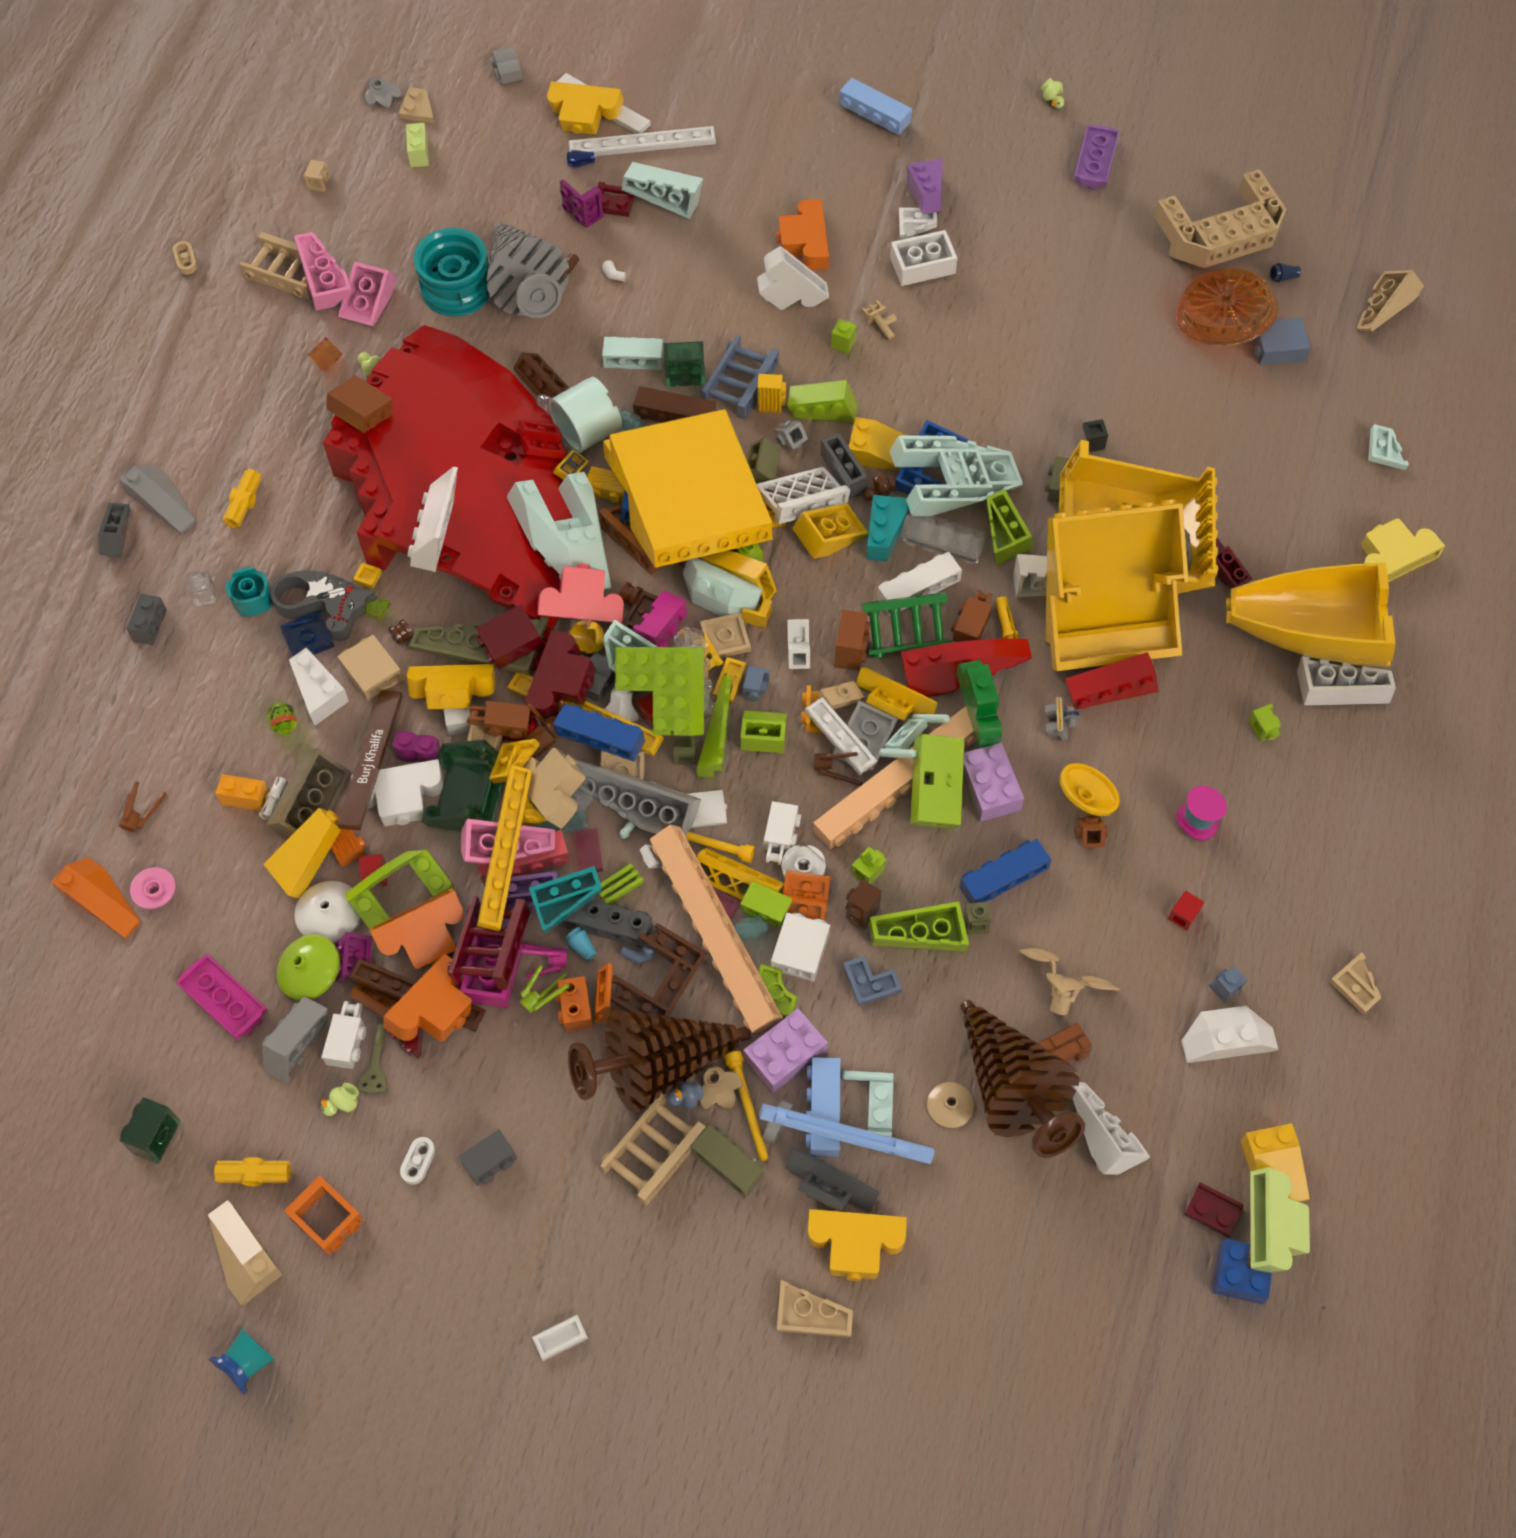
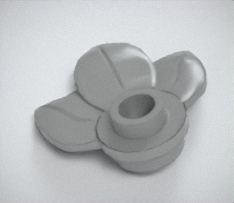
M380 77L370 80L369 89L365 93V100L369 106L377 102L387 109L391 106L392 97H401V91L395 84L386 83Z

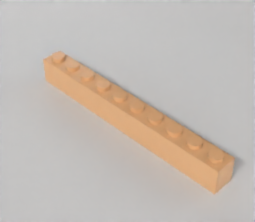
M966 706L952 716L948 723H943L929 734L964 738V747L966 745L971 746L976 741ZM897 758L814 821L813 833L829 850L835 846H841L849 835L858 833L867 821L875 820L879 816L880 811L884 808H890L895 804L897 798L901 795H907L912 790L914 758ZM924 775V781L928 778L929 775Z
M670 824L650 838L653 845L652 850L660 858L664 873L673 882V890L681 897L683 909L686 913L690 914L693 920L692 926L696 932L700 933L703 939V947L711 954L713 958L712 963L715 969L721 973L725 988L734 997L733 1003L735 1007L743 1014L745 1026L754 1033H763L781 1021L783 1017L681 827Z

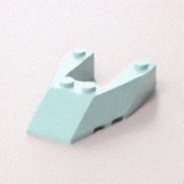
M898 436L889 451L895 467H941L947 485H915L906 499L912 516H933L985 500L987 497L1004 489L1008 492L1023 485L1010 451L991 446L984 448L977 446L976 442L970 440L967 443L959 441L955 436Z
M585 472L567 474L558 488L573 517L559 521L553 520L533 480L515 482L507 495V499L534 551L538 550L545 558L544 562L560 574V580L561 570L565 566L577 567L578 564H588L590 569L604 570V591L610 590L611 582L594 491Z

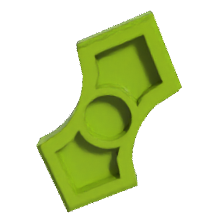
M761 964L758 972L783 1019H785L794 1012L798 997L789 993L782 982L783 970Z

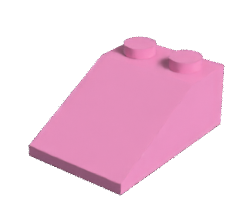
M354 262L349 277L351 292L343 298L338 317L374 327L392 296L397 276L389 270Z

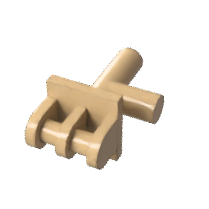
M877 300L874 302V305L870 304L866 309L862 308L861 314L865 318L867 326L876 322L888 340L894 338L895 335L888 325L897 321V318L894 314L884 319L882 318L886 310L885 305L882 306Z

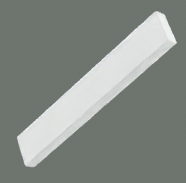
M567 73L557 81L586 85ZM623 105L619 117L612 120L634 134L643 133L650 126V120Z

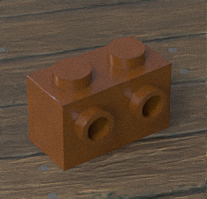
M862 879L856 889L852 888L847 894L846 900L848 902L845 908L847 909L846 918L856 927L860 926L866 929L870 917L875 916L880 908L882 891Z

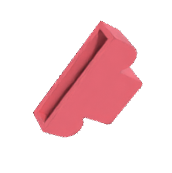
M578 564L577 567L565 566L562 568L560 592L555 588L548 587L539 593L537 615L580 620L590 619L601 622H613L615 619L622 623L624 603L622 597L618 594L613 593L603 596L604 570L590 569L588 564Z

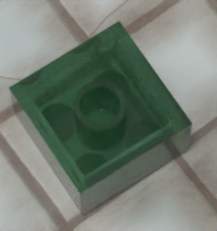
M703 341L664 343L666 387L703 385L705 383Z
M143 1097L140 1103L135 1105L132 1118L128 1125L123 1127L119 1141L133 1155L158 1164L181 1121L169 1107Z

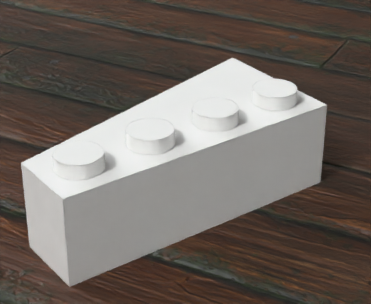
M1017 554L1013 573L1016 598L1046 596L1047 556Z
M1301 657L1297 675L1304 705L1390 703L1396 689L1393 674L1390 670L1363 666L1361 669L1355 668L1351 664L1342 663V665L1329 663L1328 660L1320 659L1319 662L1309 660L1310 657Z

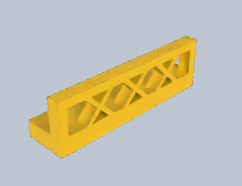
M708 848L698 853L697 859L699 863L707 865L712 873L707 876L712 887L743 900L745 894L741 893L737 884L742 882L749 886L751 882H756L776 892H783L784 883ZM722 873L727 874L731 884H722L718 875Z

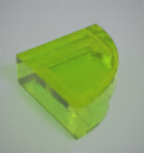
M375 600L368 603L366 611L362 612L366 616L381 621L391 604L388 600Z

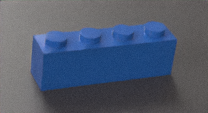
M564 703L553 723L558 736L635 762L645 742L643 731L638 726L624 724L616 718L609 719L603 717L595 711L588 712L577 705L571 706Z
M1038 839L1031 842L1028 840L1023 842L1018 849L1012 852L1011 850L1004 852L999 859L993 862L992 860L985 862L980 869L966 872L961 878L959 888L969 903L987 902L1048 870L1052 859Z

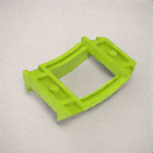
M428 849L406 851L380 867L345 893L347 902L351 903L368 928L391 918L370 889L407 864H410L433 897L451 888L453 889L454 884Z

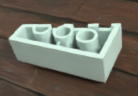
M632 162L623 177L622 190L690 219L699 203L703 178Z

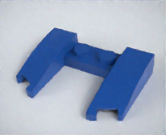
M928 420L925 421L918 435L955 436L957 440L966 443L969 440ZM902 467L895 480L896 490L908 495L915 485L946 484L923 474L925 467Z

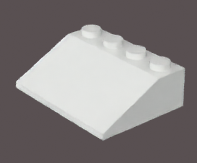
M452 467L430 485L428 493L424 492L422 505H425L424 510H419L417 522H420L419 528H414L412 539L415 540V543L409 546L407 557L411 558L410 566L436 572L454 504L458 467Z

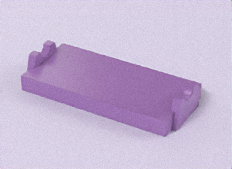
M1094 124L1093 126L1087 125L1073 181L1080 182L1081 188L1091 187L1092 190L1096 191L1098 186L1106 187L1120 131L1115 130V128Z

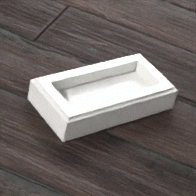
M578 1314L532 1337L542 1361L588 1339Z

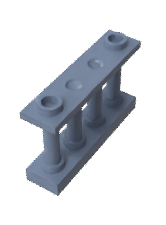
M736 335L735 339L729 342L727 352L709 381L703 384L701 388L702 399L709 400L712 396L733 404L738 408V417L745 420L758 399L759 374H773L779 364V350L772 348L769 354L764 356L741 347V336ZM737 354L758 361L762 365L760 369L757 368L755 370L733 360ZM728 368L752 376L753 380L751 383L746 384L726 376L725 373ZM722 382L745 391L743 397L737 398L716 390V388Z

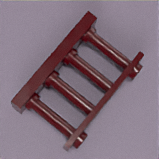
M473 896L471 904L467 906V917L453 960L448 964V975L455 986H459L462 975L492 977L498 989L507 990L531 912L526 900L516 899L514 908L504 910L503 919H510L508 927L500 929V931L478 927L477 922L481 902L478 896ZM473 936L504 938L503 944L499 948L471 946ZM468 955L498 958L496 966H493V968L465 966Z

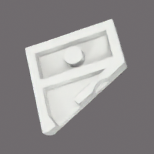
M899 208L900 240L937 227V212L923 214L920 208Z

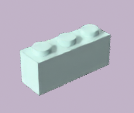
M604 337L603 366L604 368L662 370L663 339Z

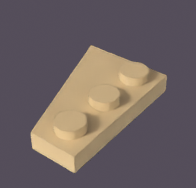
M781 1280L777 1320L778 1332L851 1338L853 1310L830 1300L822 1299L811 1294L809 1291L802 1288L799 1289Z

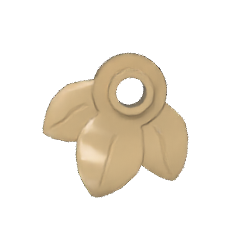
M717 1066L708 1068L703 1075L704 1085L701 1087L703 1099L700 1100V1103L705 1110L715 1103L723 1108L732 1109L736 1101L734 1090L743 1086L741 1078L736 1073L725 1072ZM714 1075H718V1076H719L718 1081L715 1082V1083H713V1082H712L713 1076H714Z

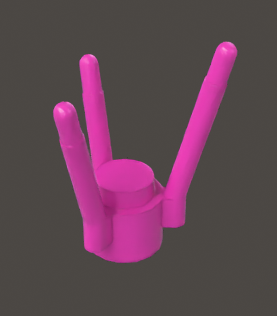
M523 943V948L527 949H520V953L548 956V965H553V967L542 969L538 976L551 972H561V967H567V949ZM534 972L527 974L526 977L531 978Z

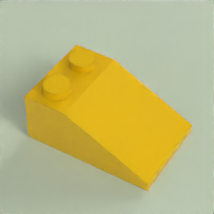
M855 417L849 449L861 466L900 472L902 467L894 466L889 451L898 436L907 435L876 420Z
M848 503L802 512L792 527L813 559L829 556L869 534Z
M1293 1124L1247 1132L1240 1142L1249 1170L1254 1171L1270 1167L1285 1173L1289 1177L1292 1186L1288 1198L1297 1202L1308 1201L1310 1197L1302 1154Z

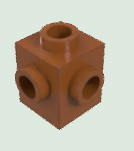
M1094 815L1078 818V826L1074 828L1075 839L1079 840L1082 848L1094 849L1105 847V838L1108 837L1107 825H1104L1100 817Z

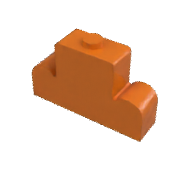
M808 199L799 202L797 215L779 216V231H776V242L780 243V246L794 257L802 256V263L810 270L829 269V252L822 199Z
M451 888L369 928V931L381 953L393 955L403 945L413 967L419 969L429 963L431 966L434 965L444 954L447 955L456 950V946L445 924H456L461 921L464 911L455 891Z
M444 954L384 1015L383 1028L397 1038L409 1041L417 1036L418 1027H421L440 1042L445 1041L455 1029L459 1030L471 1012L472 999L460 991L464 975L461 977L459 986H455L448 975V964L453 959Z

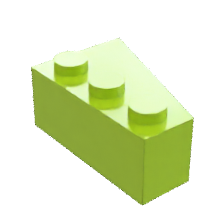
M847 380L790 386L787 406L793 418L854 423L858 404Z

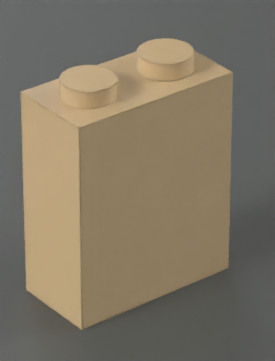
M373 634L368 638H363L358 644L350 649H345L337 656L341 668L368 702L379 696L380 691H387L404 680L401 669Z

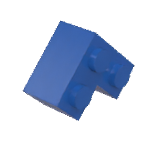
M1225 1238L1219 1245L1214 1294L1257 1304H1263L1269 1299L1272 1274L1247 1268L1250 1244Z

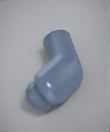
M625 945L620 952V956L636 964L649 961L655 955L654 950L647 945L638 951Z

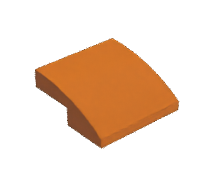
M786 870L783 895L792 898V903L787 913H800L808 919H821L825 921L831 876Z
M607 963L598 969L593 1021L602 1024L610 1016L613 980L612 963Z

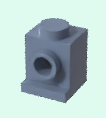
M753 666L748 667L743 685V698L752 702L760 701L761 694L766 693L767 685L770 681V670Z
M1234 966L1230 970L1224 969L1215 977L1216 980L1210 983L1209 986L1225 1003L1242 990L1247 979Z

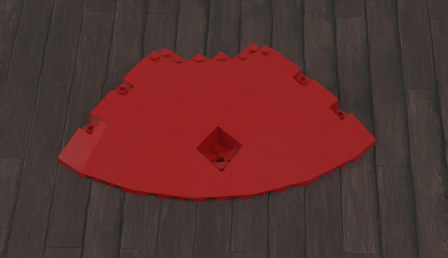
M423 325L403 339V345L399 350L391 348L375 365L366 380L367 383L393 399L392 415L365 433L335 415L331 420L332 428L322 442L333 476L353 483L359 504L362 506L365 519L356 533L366 564L385 571L397 551L408 555L409 546L415 543V540L412 539L414 528H419L420 522H417L419 510H424L425 505H422L424 492L428 493L430 485L452 467H458L454 504L436 570L460 578L488 592L489 599L493 600L495 604L509 609H513L521 604L530 620L545 617L537 615L539 593L548 587L555 588L560 592V574L544 562L545 558L538 550L534 551L507 499V495L515 482L533 480L554 521L573 518L558 489L563 480L553 473L563 459L526 455L521 442L519 420L553 425L554 423L549 414L510 370L460 337ZM508 456L516 457V459L512 461L506 460ZM548 617L549 622L546 628L553 630L559 617Z

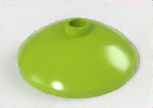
M317 934L306 935L292 942L281 955L277 966V982L282 992L298 1001L304 996L314 999L323 994L332 985L339 971L340 957L337 947L328 938Z

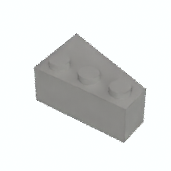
M305 996L299 1003H295L286 1018L281 1019L272 1034L267 1035L262 1041L264 1072L287 1084L291 1079L289 1072L295 1063L300 1065L303 1060L300 1055L307 1045L312 1047L327 1024L328 1008Z

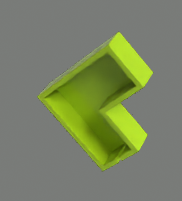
M615 647L616 691H653V735H704V647Z

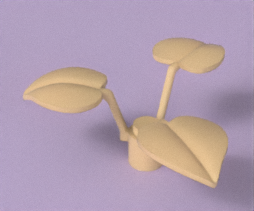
M1038 948L1020 949L1018 951V954L1022 953L1031 959L1048 962L1051 965V973H1047L1046 977L1052 984L1051 996H1053L1050 1011L1053 1013L1068 1015L1071 1002H1075L1077 994L1085 986L1120 992L1118 987L1103 978L1081 976L1082 981L1080 982L1076 979L1056 974L1055 961H1059V957L1052 952Z

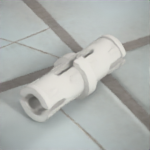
M282 777L275 778L270 792L266 793L265 803L258 814L260 818L266 821L269 820L288 784V780Z

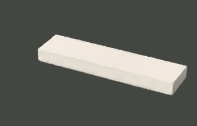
M823 697L805 709V713L840 753H858L857 756L846 757L845 759L859 775L877 763L876 758Z

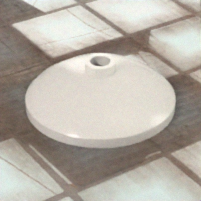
M324 881L307 889L299 898L294 913L295 923L303 936L311 934L322 935L334 944L345 932L354 933L362 918L351 903L347 902L345 893L352 889V887L339 881ZM329 904L328 908H322L323 905Z

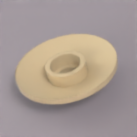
M954 1082L939 1084L930 1092L927 1100V1110L936 1124L944 1128H958L965 1125L972 1117L974 1100L964 1086ZM952 1099L956 1104L950 1106L947 1104V1100Z

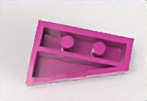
M663 590L651 605L653 609L650 614L645 613L642 616L644 620L640 626L636 624L633 627L635 633L657 647H668L669 639L671 636L674 637L676 635L678 624L686 618L688 613L685 599Z

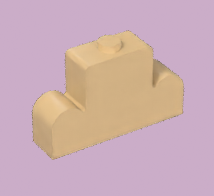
M554 747L541 762L530 757L523 768L532 770L527 796L546 820L562 829L577 810L578 803L575 799L571 798V795L582 784L586 776L577 767L578 761L569 754L565 755Z

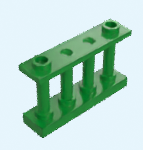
M941 592L860 603L861 612L867 613V616H870L873 648L866 649V653L872 655V658L884 657L885 653L952 643V639H944L940 608L942 602H948L947 593ZM929 604L930 608H932L936 640L923 641L920 618L921 605ZM909 607V610H911L915 643L902 644L899 619L900 608ZM882 610H888V613L891 615L893 646L882 647L878 615H880Z

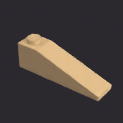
M1413 270L1383 272L1372 289L1374 294L1367 301L1369 306L1363 312L1356 328L1358 332L1374 331L1419 296L1424 285Z
M227 1200L208 1214L227 1287L240 1305L243 1306L283 1274L230 1201Z

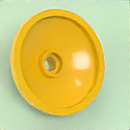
M1072 763L1067 765L1060 773L1059 780L1064 795L1081 811L1094 816H1108L1113 814L1118 808L1120 798L1116 787L1097 769L1081 763Z

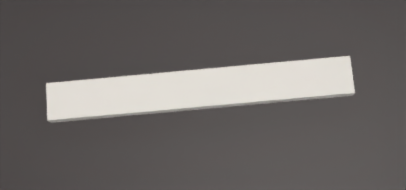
M714 126L569 140L570 158L574 159L716 144Z

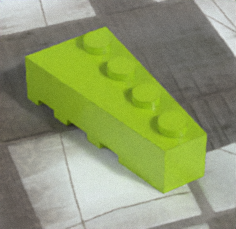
M959 901L870 917L868 922L872 946L966 952L969 946Z

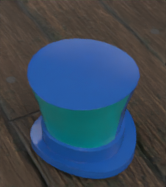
M241 1328L225 1354H222L219 1358L211 1357L208 1360L226 1373L244 1395L247 1392L246 1383L249 1381V1378L275 1359Z

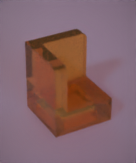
M326 337L308 354L323 371H327L342 355Z

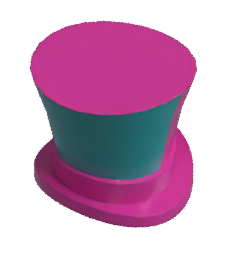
M1197 786L1189 792L1187 803L1180 806L1177 810L1176 821L1180 828L1190 837L1200 841L1209 840L1216 833L1219 820L1227 812V803L1217 790L1208 786Z

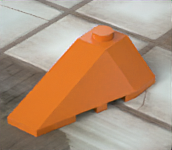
M89 857L67 864L51 881L60 894L124 939L141 922L106 869Z

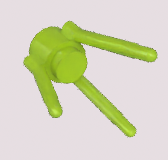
M539 965L526 987L520 992L523 997L519 1002L531 1014L535 1010L538 1011L544 1004L569 988V985L566 984L543 999L545 995L558 985V980H563L567 977L566 973L557 978L540 994L534 989L530 992L529 990L543 968L542 965Z

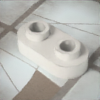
M419 1137L415 1139L406 1154L400 1168V1175L407 1184H418L426 1175L435 1155V1146L429 1138ZM422 1148H427L425 1154L419 1153ZM412 1170L418 1171L415 1176L409 1175Z

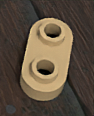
M186 241L177 242L172 250L179 271L185 275L194 273L198 265L191 244Z

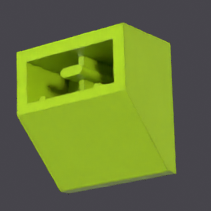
M745 710L742 719L741 750L784 753L787 713Z

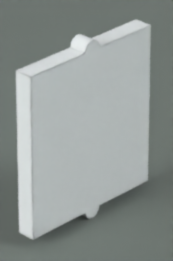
M723 790L688 794L701 799L691 828L727 824V804L724 803Z

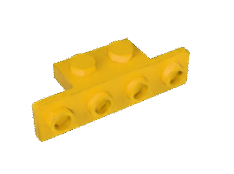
M862 667L856 685L871 692L866 703L874 708L885 711L903 721L911 713L935 714L938 702L867 667Z

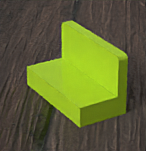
M751 882L740 903L741 912L781 929L785 915L792 903V898L756 882Z

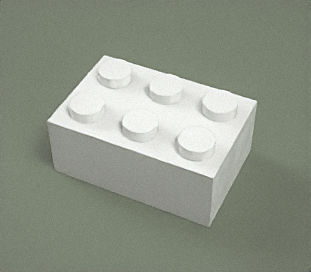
M946 230L891 242L890 259L901 286L956 274L958 258Z

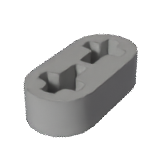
M783 1099L778 1107L793 1110L794 1104ZM770 1122L765 1130L763 1139L774 1144L784 1126Z

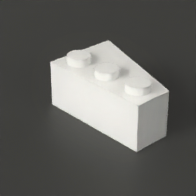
M307 648L289 659L314 726L349 702L345 689Z

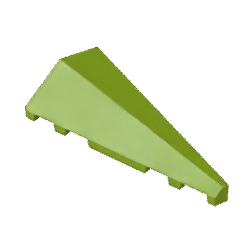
M726 675L722 678L696 769L697 777L715 778V771H723L731 675Z

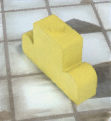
M1398 518L1384 525H1377L1366 534L1361 544V548L1368 555L1363 564L1386 563L1388 582L1439 558L1445 547L1432 530L1423 528L1413 536Z

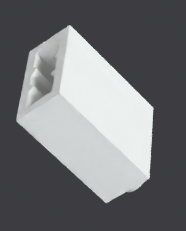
M786 913L771 959V967L783 970L785 974L815 982L830 934V924L821 919L812 920L805 918L800 913Z

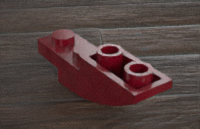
M1217 538L1216 547H1218L1216 565H1218V572L1216 576L1231 588L1242 586L1251 581L1253 578L1229 546L1224 547Z

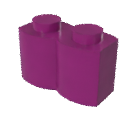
M409 731L396 732L392 746L398 759L405 762L418 761L419 763L436 759L440 760L442 749L436 737L431 735L417 736Z

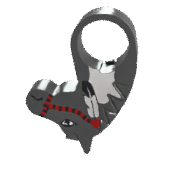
M309 570L296 571L279 577L273 583L270 590L277 612L284 618L295 620L327 611L329 618L326 621V626L331 638L336 641H342L350 635L356 618L366 613L367 604L377 599L374 590H362L346 579L325 572ZM291 588H303L308 591L305 599L298 604L284 605L279 602L282 594Z

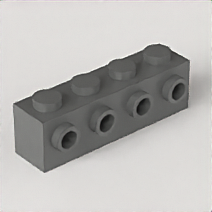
M594 899L562 921L559 926L572 930L580 927L587 934L642 948L645 944L637 938L642 932H644L646 937L649 936L653 922L652 916H649L644 911L634 912L622 905L612 906L602 900Z

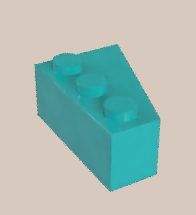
M873 495L866 560L887 562L900 533L911 516L906 501L907 498Z
M595 866L529 888L544 935L602 892V886Z

